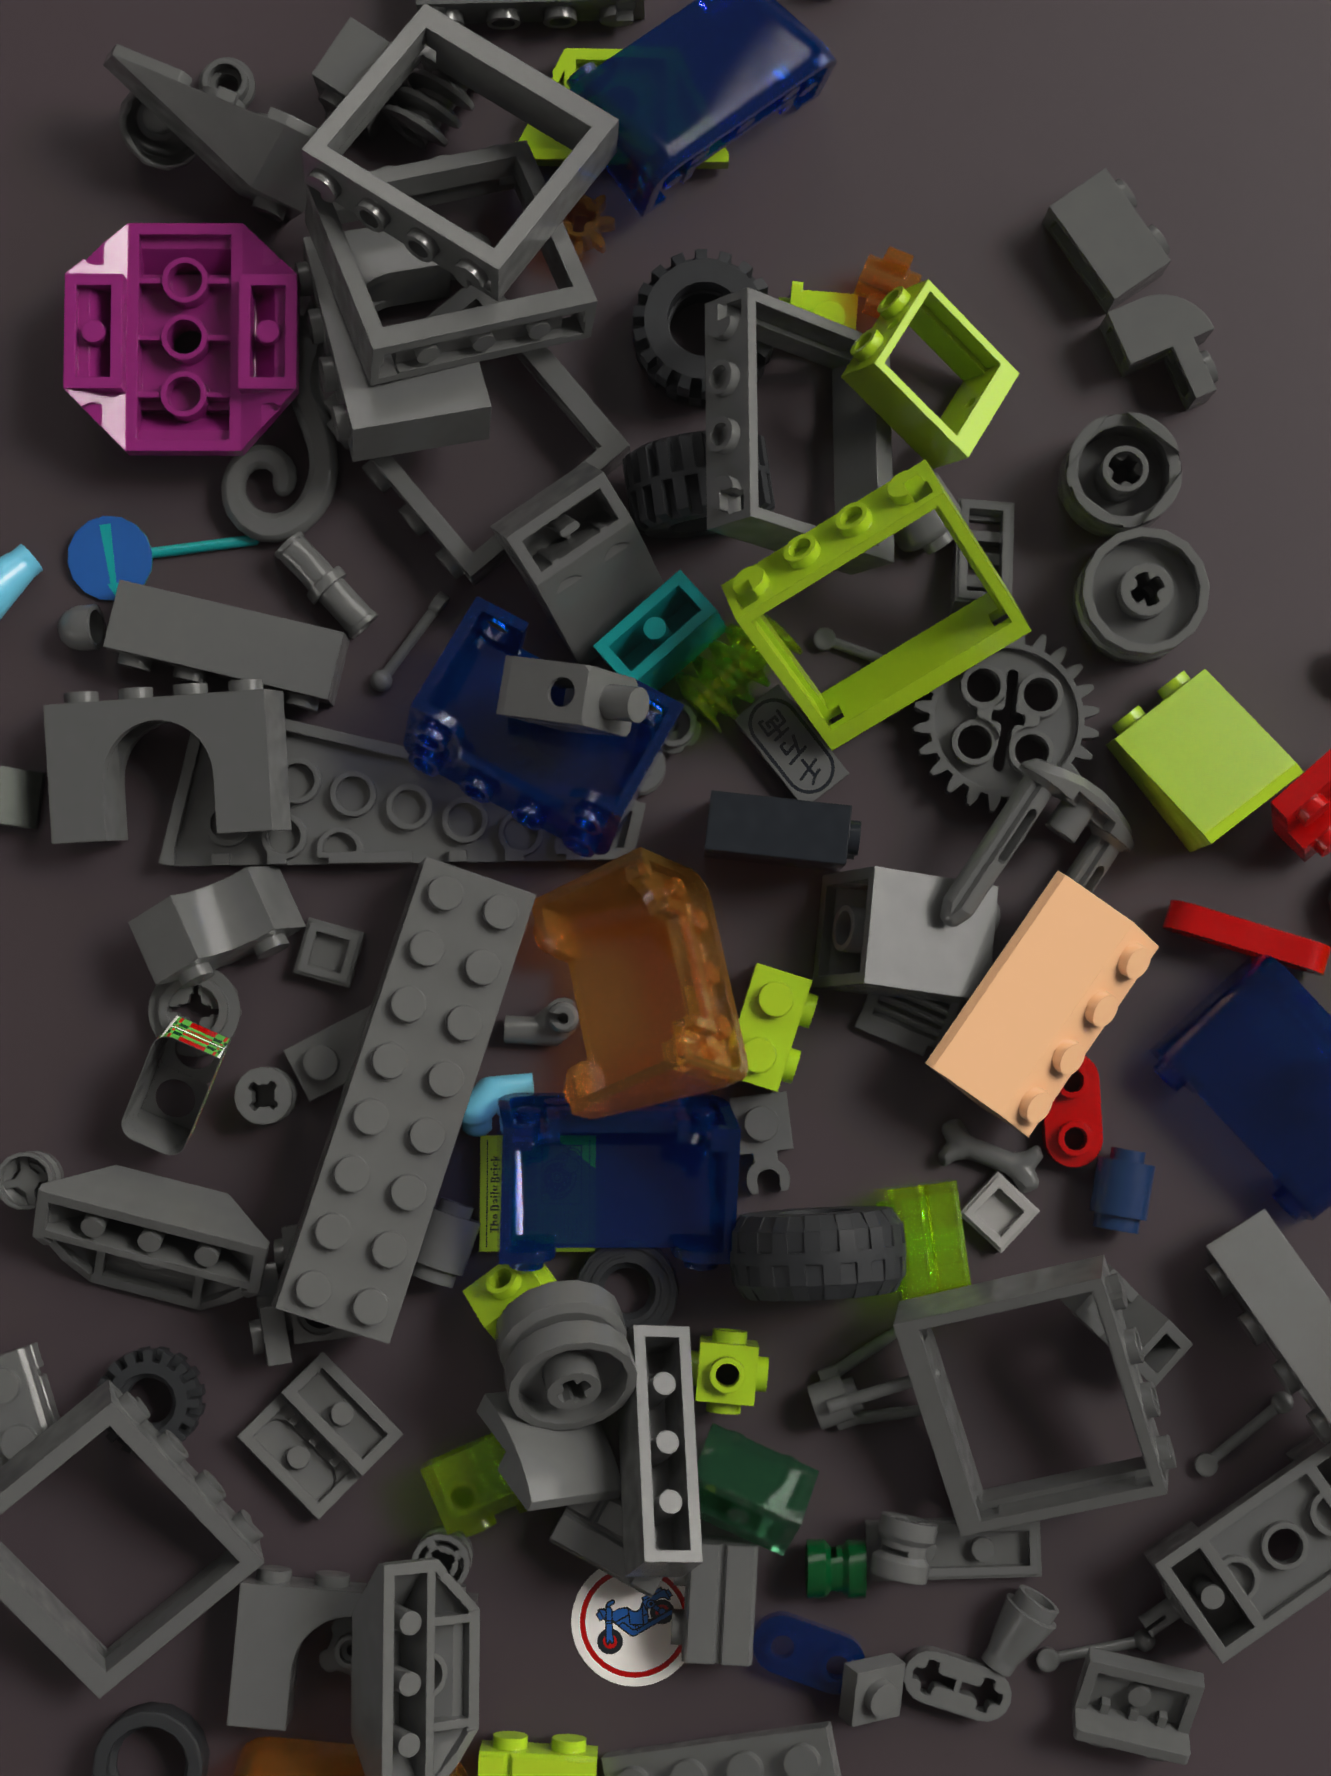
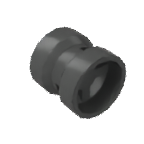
M42 1150L18 1152L8 1156L0 1164V1199L7 1206L17 1210L36 1208L40 1182L42 1184L64 1178V1171L60 1162L52 1154Z
M891 1511L881 1512L878 1531L882 1536L880 1548L872 1553L869 1571L890 1580L914 1585H925L930 1569L926 1561L928 1547L935 1544L938 1524L908 1514Z
M441 1525L431 1528L422 1536L412 1559L431 1557L439 1559L447 1569L446 1571L461 1585L470 1571L474 1551L471 1540L463 1531L454 1526Z

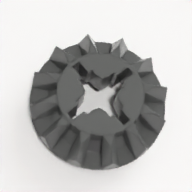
M214 969L215 974L213 977L198 984V994L201 995L202 1004L211 1006V1009H219V1014H211L210 1017L201 1018L199 1025L232 1039L235 1036L239 1019L242 1015L238 991L222 972ZM180 981L157 984L149 1000L148 1016L152 1031L157 1038L176 1016L190 1020L187 1016H181V1013L172 1012V1007L190 1004L193 995L196 994V986L182 988ZM178 1040L176 1042L175 1049L177 1054L190 1057L208 1055Z

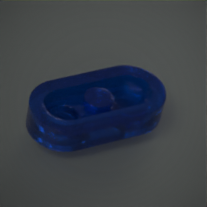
M772 1612L763 1617L754 1629L753 1650L757 1661L763 1668L774 1674L829 1694H841L843 1673H830L826 1669L828 1660L833 1656H842L848 1662L865 1658L861 1645L851 1635L790 1612ZM782 1635L789 1637L793 1641V1647L788 1653L777 1654L772 1650L771 1644L776 1637Z

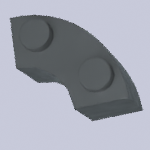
M279 866L246 867L209 886L187 893L170 895L128 922L155 984L180 981L182 988H189L203 983L214 976V969L229 965L255 953L258 959L278 954L289 947L290 943L287 937L306 927Z

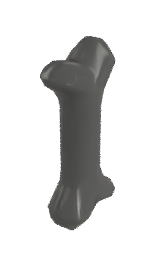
M958 1118L951 1119L942 1125L941 1131L946 1142L937 1154L940 1165L947 1166L956 1160L968 1159L1005 1173L1013 1180L1018 1190L1022 1193H1028L1038 1188L1039 1179L1035 1168L1043 1158L1041 1147L1038 1145L1026 1151L1011 1152L975 1138Z

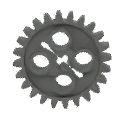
M1044 634L1032 646L1025 645L1024 635L929 692L927 695L931 697L930 700L918 701L913 704L912 710L927 716V721L915 725L912 728V734L928 736L929 743L925 744L917 752L918 757L935 756L938 761L928 773L930 778L945 772L951 777L945 787V794L948 795L954 792L959 786L967 789L964 806L969 807L979 795L986 797L987 813L992 814L995 812L1000 799H1006L1007 803L1023 778L1022 770L1019 768L1021 764L1015 756L1016 744L1022 739H1030L1039 744L1043 751L1044 761L1079 776L1081 775L1073 766L1072 761L1088 762L1093 757L1087 749L1081 746V742L1095 740L1099 737V731L1084 724L1085 720L1100 713V710L1095 706L1083 705L1082 699L1095 688L1093 684L1076 686L1073 679L1083 669L1082 664H1076L1065 669L1061 662L1065 657L1067 649L1063 646L1051 656L1045 653L1047 636ZM1009 671H1014L1017 673V683L1010 707V718L1019 721V725L1014 726L1007 733L1004 745V766L1001 771H996L993 767V762L1000 738L1001 725L996 721H992V717L997 716L1005 706L1007 674ZM975 674L988 676L996 687L994 700L989 702L974 700L967 690L968 678ZM1038 683L1044 685L1050 691L1052 704L1049 710L1038 712L1026 704L1024 690L1027 685ZM974 730L984 736L987 742V751L984 757L971 759L961 753L958 747V737L961 732Z

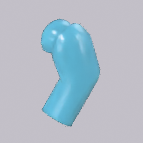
M533 1073L488 1076L480 1079L473 1087L462 1121L463 1131L472 1137L484 1136L492 1130V1118L503 1104L535 1101Z

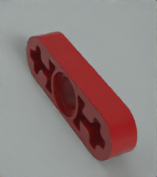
M1170 900L1163 928L1170 932L1319 976H1324L1331 952V947L1321 942L1180 900Z

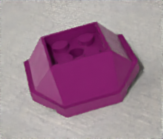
M127 223L97 248L86 260L82 259L65 273L63 388L129 456H244L298 396L300 340L299 277L293 269L243 223ZM188 331H195L201 334V342L193 352L187 354L175 352V342L181 334Z

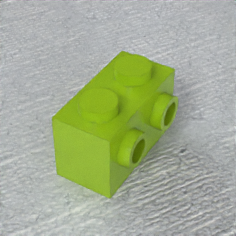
M760 963L755 964L720 1074L778 1092L781 1081L789 1084L792 1083L801 1055L800 1050L792 1048L797 1028L801 1026L809 1029L819 998L818 995L809 993L813 980Z

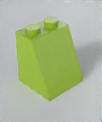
M1206 669L1199 672L1193 678H1190L1183 670L1156 691L1163 701L1148 713H1145L1138 705L1112 725L1118 736L1106 744L1110 752L1189 852L1214 843L1304 772L1292 757Z

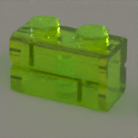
M951 1178L884 1187L885 1200L875 1202V1206L892 1207L904 1225L906 1276L902 1279L897 1291L893 1292L899 1294V1301L971 1285L957 1180Z

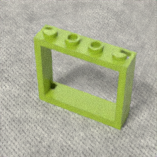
M926 459L912 468L898 473L883 486L857 502L846 505L836 515L805 534L794 537L784 547L755 565L744 568L734 578L721 585L738 624L832 751L1031 632L1014 598ZM935 509L988 593L820 693L764 616V613ZM1007 613L1009 618L994 626L993 621ZM843 713L844 717L832 724L831 719Z

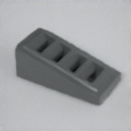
M958 498L957 503L961 508V516L968 527L969 523L1000 525V532L971 530L981 547L998 548V553L985 554L1012 595L1015 503ZM955 541L951 575L950 615L988 593L977 575H968V569H972ZM1007 613L993 621V623H1001L1008 617Z

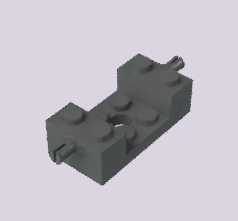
M1315 1433L1285 1453L1291 1462L1223 1511L1200 1527L1189 1520L1143 1552L1160 1577L1163 1592L1166 1596L1164 1600L1138 1616L1152 1638L1181 1618L1184 1622L1195 1628L1208 1649L1223 1664L1331 1588V1442L1324 1445ZM1280 1529H1291L1298 1538V1548L1295 1554L1286 1560H1275L1268 1551V1541L1271 1535Z

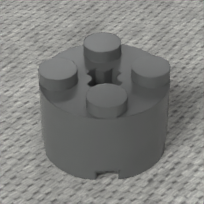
M1127 412L1126 414L1106 415L1095 419L1079 433L1065 454L1060 466L1057 493L1066 511L1080 527L1101 537L1112 538L1117 533L1139 527L1149 528L1169 508L1181 488L1183 471L1181 469L1180 451L1177 442L1165 426L1154 418L1141 413ZM1119 467L1126 469L1129 473L1121 485L1112 480L1113 473Z

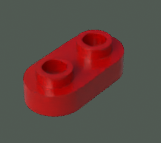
M1086 1056L1082 1065L1076 1071L1081 1078L1078 1089L1068 1092L1062 1088L1053 1101L1048 1115L1041 1121L1042 1140L1045 1151L1052 1160L1068 1167H1081L1089 1164L1098 1156L1103 1144L1100 1078L1095 1064ZM1077 1127L1083 1132L1084 1142L1078 1149L1072 1150L1065 1144L1064 1136L1070 1128Z

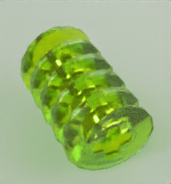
M764 613V616L788 649L800 656L803 652L795 640L776 621ZM731 623L724 630L731 646L721 641L713 640L708 647L714 662L701 656H697L692 661L698 678L684 672H680L676 676L677 684L684 699L709 726L720 734L722 730L716 718L718 713L734 720L739 716L732 702L734 697H738L751 704L755 698L748 684L751 681L765 687L771 684L765 671V667L769 664L743 629Z

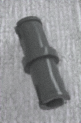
M302 531L293 534L275 552L274 556L281 560L308 589L306 597L314 605L320 602L347 631L351 639L359 636L379 616L344 580L347 576L345 571L339 565L333 568L305 538Z

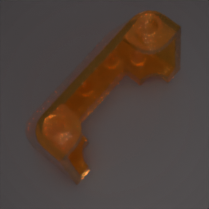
M639 847L535 899L532 907L535 922L533 926L534 938L542 951L569 965L587 1055V1061L573 1064L568 1068L566 1074L564 1094L573 1115L587 1119H599L723 1089L742 1081L747 1076V1055L712 899L704 881L695 871Z

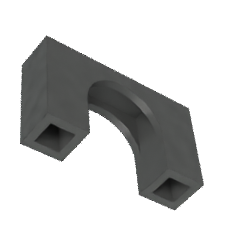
M369 228L344 231L376 311L397 305L450 297L451 273L433 261L428 263L417 259L407 250L402 242L384 231L378 233ZM311 236L303 237L304 261L295 262V272L300 281V297L310 296L313 309L307 310L310 338L312 344L322 343L325 357H319L322 385L325 392L335 391L338 405L331 406L334 432L337 441L347 440L352 461L356 462L489 439L492 406L479 362L370 386Z
M241 679L228 681L227 692L208 693V683H187L172 685V696L153 697V687H133L118 689L117 700L99 701L98 691H79L63 693V704L43 705L52 844L128 840L125 796V769L133 748L145 734L167 723H176L191 731L201 741L209 755L213 769L217 834L292 830L283 691L263 689V679Z
M262 1565L257 1569V1573H252L240 1583L227 1726L286 1731L293 1718L298 1658L303 1640L315 1628L325 1622L342 1617H352V1612L368 1583L350 1582L349 1573L334 1570L316 1571L315 1578L292 1576L291 1568L278 1565ZM463 1583L460 1586L466 1592V1584ZM466 1592L478 1606L479 1593Z

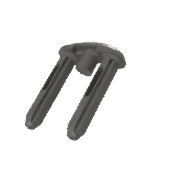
M1038 758L1022 762L1019 766L1023 773L1021 782L943 897L940 913L941 920L947 926L957 927L973 916L1052 795H1055L1061 801L1045 823L1049 830L1062 839L1074 844L1085 826L1090 828L1091 836L1065 875L1091 893L1094 892L1119 852H1131L1133 850L1134 839L1130 824L1118 806L1100 788L1084 777Z

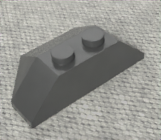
M119 1165L42 1183L38 1189L32 1237L42 1245L49 1244L61 1260L89 1282L201 1311L230 1303L243 1296L247 1298L259 1295L261 1291L270 1242L228 1193Z
M434 1557L378 1563L352 1612L351 1735L365 1776H449L459 1764L479 1729L480 1608L460 1584L446 1571L447 1569L439 1559Z

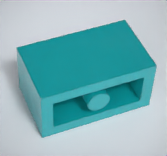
M678 570L594 644L593 647L613 672L636 678L638 687H643L650 698L727 631L728 628L718 610L681 570Z

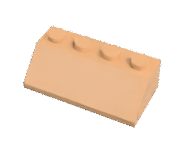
M1057 871L925 1064L981 1108L1029 1138L1037 1124L1048 1115L1053 1101L1070 1076L1080 1068L1085 1054L1098 1035L1113 1020L1118 1006L1135 981L1148 969L1151 958L1159 946L1133 921L1067 875Z

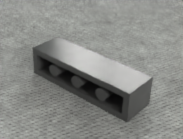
M119 579L103 647L112 654L118 655L117 665L148 673L151 671L152 664L174 668L172 677L188 683H207L208 677L224 681L263 679V689L283 691L285 695L284 704L298 709L317 712L319 703L330 706L335 704L350 640L341 631Z
M1263 1209L1206 1245L1207 1260L1210 1265L1204 1268V1272L1222 1298L1231 1294L1243 1311L1242 1314L1237 1316L1241 1327L1255 1346L1263 1342L1267 1345L1277 1360L1271 1365L1275 1376L1289 1395L1299 1391L1311 1408V1411L1305 1414L1308 1423L1321 1442L1327 1445L1331 1442V1300L1268 1212Z
M633 1325L627 1331L626 1339L632 1350L637 1369L635 1391L624 1406L617 1410L625 1577H683L703 1563L690 1327Z

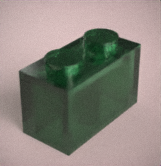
M712 1423L697 1451L700 1519L783 1556L802 1524L819 1471L799 1462L790 1455L781 1454L756 1443L739 1432L728 1430Z

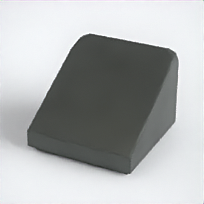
M0 766V825L38 830L45 773Z

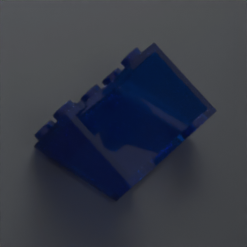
M477 596L410 705L403 741L404 748L409 754L408 760L413 767L430 776H437L439 774L458 784L460 789L473 800L481 803L492 802L511 812L512 817L524 827L532 830L543 829L562 839L564 845L569 850L580 856L592 857L594 854H606L614 843L673 732L684 704L636 679L638 687H643L647 691L649 704L657 708L662 714L648 710L647 716L642 722H632L631 731L626 737L566 732L496 714L506 655L535 659L541 658L522 649L528 622ZM487 621H491L498 624L507 633L498 631L497 629L492 627ZM552 687L551 699L555 705L563 706L566 688Z

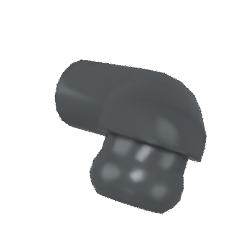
M564 997L553 1000L535 1016L506 1015L504 1043L558 1046L580 1026L582 1021L581 1008L572 999Z

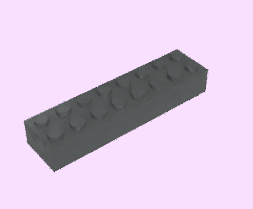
M427 856L418 864L271 1306L386 1344L390 1343L537 894Z

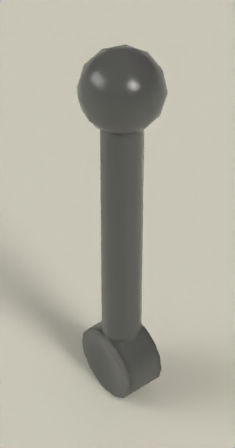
M440 591L433 598L427 611L384 669L377 670L372 674L370 683L374 690L385 692L391 688L393 682L392 675L436 616L444 610L450 601V597L444 592Z
M820 628L814 634V645L820 651H829L833 648L869 662H874L883 656V654L836 638V634L830 628Z
M1286 1391L1276 1392L1272 1396L1271 1404L1213 1452L1198 1454L1194 1460L1196 1471L1205 1477L1214 1475L1218 1470V1462L1275 1415L1278 1413L1286 1414L1291 1411L1294 1405L1292 1395H1289Z
M1140 1629L1132 1637L1061 1651L1044 1646L1037 1651L1036 1662L1041 1670L1051 1672L1061 1662L1086 1658L1089 1646L1111 1652L1137 1648L1142 1652H1148L1154 1648L1156 1637L1152 1638L1146 1629Z

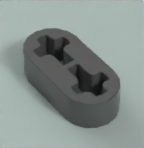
M928 1645L914 1648L904 1659L906 1663L904 1685L909 1694L921 1703L985 1722L1000 1718L1006 1713L1011 1704L1012 1692L1008 1680L1004 1675L999 1674L983 1661ZM929 1660H935L938 1672L943 1676L952 1678L950 1685L940 1681H931L928 1689L921 1688L919 1677L913 1671L916 1667L925 1668ZM985 1678H991V1684L999 1695L997 1699L987 1698L983 1706H977V1700L972 1692L960 1688L962 1682L981 1686Z

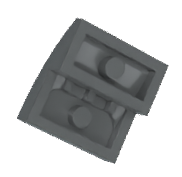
M322 1352L236 1439L317 1521L404 1434Z
M506 1391L485 1393L476 1412L506 1451L497 1470L527 1511L620 1497L621 1480L619 1470L600 1422L578 1429L550 1430L535 1427L516 1416L508 1401Z

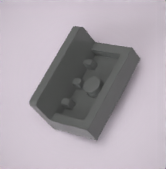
M1089 1646L1071 1701L1073 1737L1076 1740L1087 1742L1099 1748L1109 1747L1143 1755L1154 1761H1168L1186 1765L1191 1755L1189 1732L1205 1689L1204 1674Z

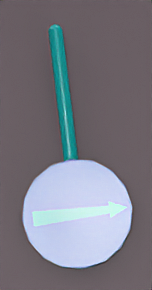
M101 516L87 521L75 532L68 547V566L73 580L85 593L99 600L114 601L119 579L145 585L152 571L153 559L255 546L259 544V541L244 535L151 547L148 537L136 524L122 517Z

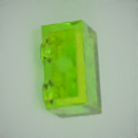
M492 1432L425 1461L420 1469L447 1535L461 1529L465 1537L480 1533L497 1523L495 1514L513 1506H516L519 1514L527 1512L497 1470L506 1451Z

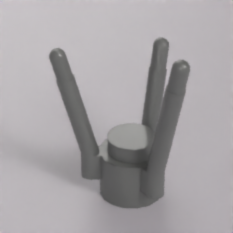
M894 1327L883 1332L838 1363L817 1370L820 1381L808 1385L807 1389L822 1430L837 1425L838 1430L842 1431L860 1424L899 1420L922 1415L919 1405L861 1411L864 1409L863 1403L913 1388L909 1375L859 1391L853 1376L845 1379L841 1378L842 1375L897 1339ZM936 1368L937 1377L940 1378L941 1372Z

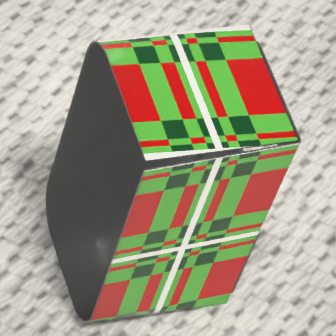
M176 1016L153 1042L121 1121L124 1134L129 1139L165 1155H177L182 1152L194 1132L231 1038L188 1019ZM177 1040L214 1056L213 1061L203 1068L186 1066L176 1054ZM177 1079L187 1083L192 1088L195 1094V1105L189 1114L183 1117H172L165 1114L159 1108L156 1102V1091L164 1081Z

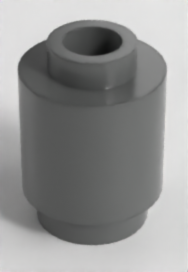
M441 1197L438 1207L434 1206L412 1273L413 1276L434 1284L453 1288L457 1275H464L481 1225L479 1221L471 1218L474 1208Z

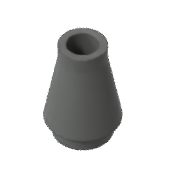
M1020 1585L1015 1593H1007L989 1644L981 1656L982 1660L999 1674L1010 1677L1016 1667L1057 1628L1054 1622L1059 1614L1057 1606L1042 1593L1026 1585Z

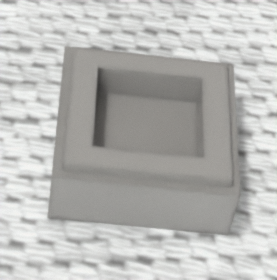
M995 1171L957 1213L998 1252L1002 1253L1040 1210L1003 1175Z

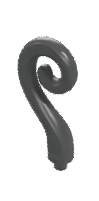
M311 299L304 316L300 315L299 394L290 403L308 450L309 472L304 489L298 500L289 509L278 513L265 512L257 508L250 501L246 490L247 480L250 474L258 469H267L272 472L273 487L277 495L282 497L288 496L295 489L298 480L297 466L283 449L273 445H255L244 456H235L226 467L222 478L221 498L226 515L239 531L259 542L279 543L286 541L298 531H302L303 534L306 533L324 515L337 487L339 474L338 446L336 436L325 424L331 419V416L324 403L325 398L320 382L319 357H325L322 343L312 344L307 323V310L313 309Z

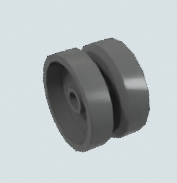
M1139 527L1117 533L1101 545L1087 560L1074 582L1071 608L1079 633L1093 650L1114 662L1142 664L1163 658L1196 631L1207 612L1210 583L1204 562L1187 541L1167 530ZM1133 590L1141 591L1146 597V602L1143 599L1136 603L1131 596V592Z
M580 1280L554 1281L527 1290L507 1305L497 1320L495 1340L499 1359L505 1369L504 1383L508 1401L516 1416L535 1427L550 1430L578 1429L602 1421L624 1406L635 1391L637 1369L632 1350L626 1339L627 1330L623 1314L613 1294L600 1285Z

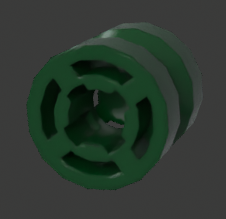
M806 1539L805 1584L807 1599H824L830 1591L843 1593L847 1599L866 1598L867 1554L865 1539H847L842 1545H835V1547H830L825 1539Z

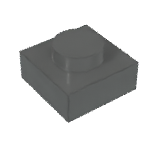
M894 1653L844 1663L838 1716L851 1727L900 1716L906 1663Z

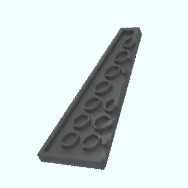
M285 719L292 830L217 834L211 760L201 741L191 732L159 863L171 867L419 864L426 856L444 863L633 861L646 803Z

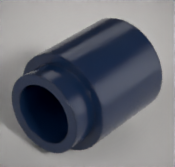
M1111 1147L1110 1158L1098 1156L1089 1207L1090 1211L1095 1212L1092 1226L1139 1234L1141 1220L1147 1221L1156 1167L1144 1164L1145 1152Z

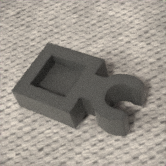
M787 1091L729 1098L736 1156L753 1154V1164H751L746 1174L748 1190L752 1195L759 1194L757 1178L766 1169L774 1170L778 1174L781 1191L788 1190L790 1174L786 1166L778 1160L777 1154L778 1150L794 1149Z
M274 1262L266 1263L262 1288L259 1295H256L258 1319L248 1320L253 1355L264 1353L265 1363L268 1366L292 1362L284 1311L271 1306L279 1282L276 1263Z

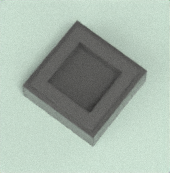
M309 917L293 972L351 988L366 933Z

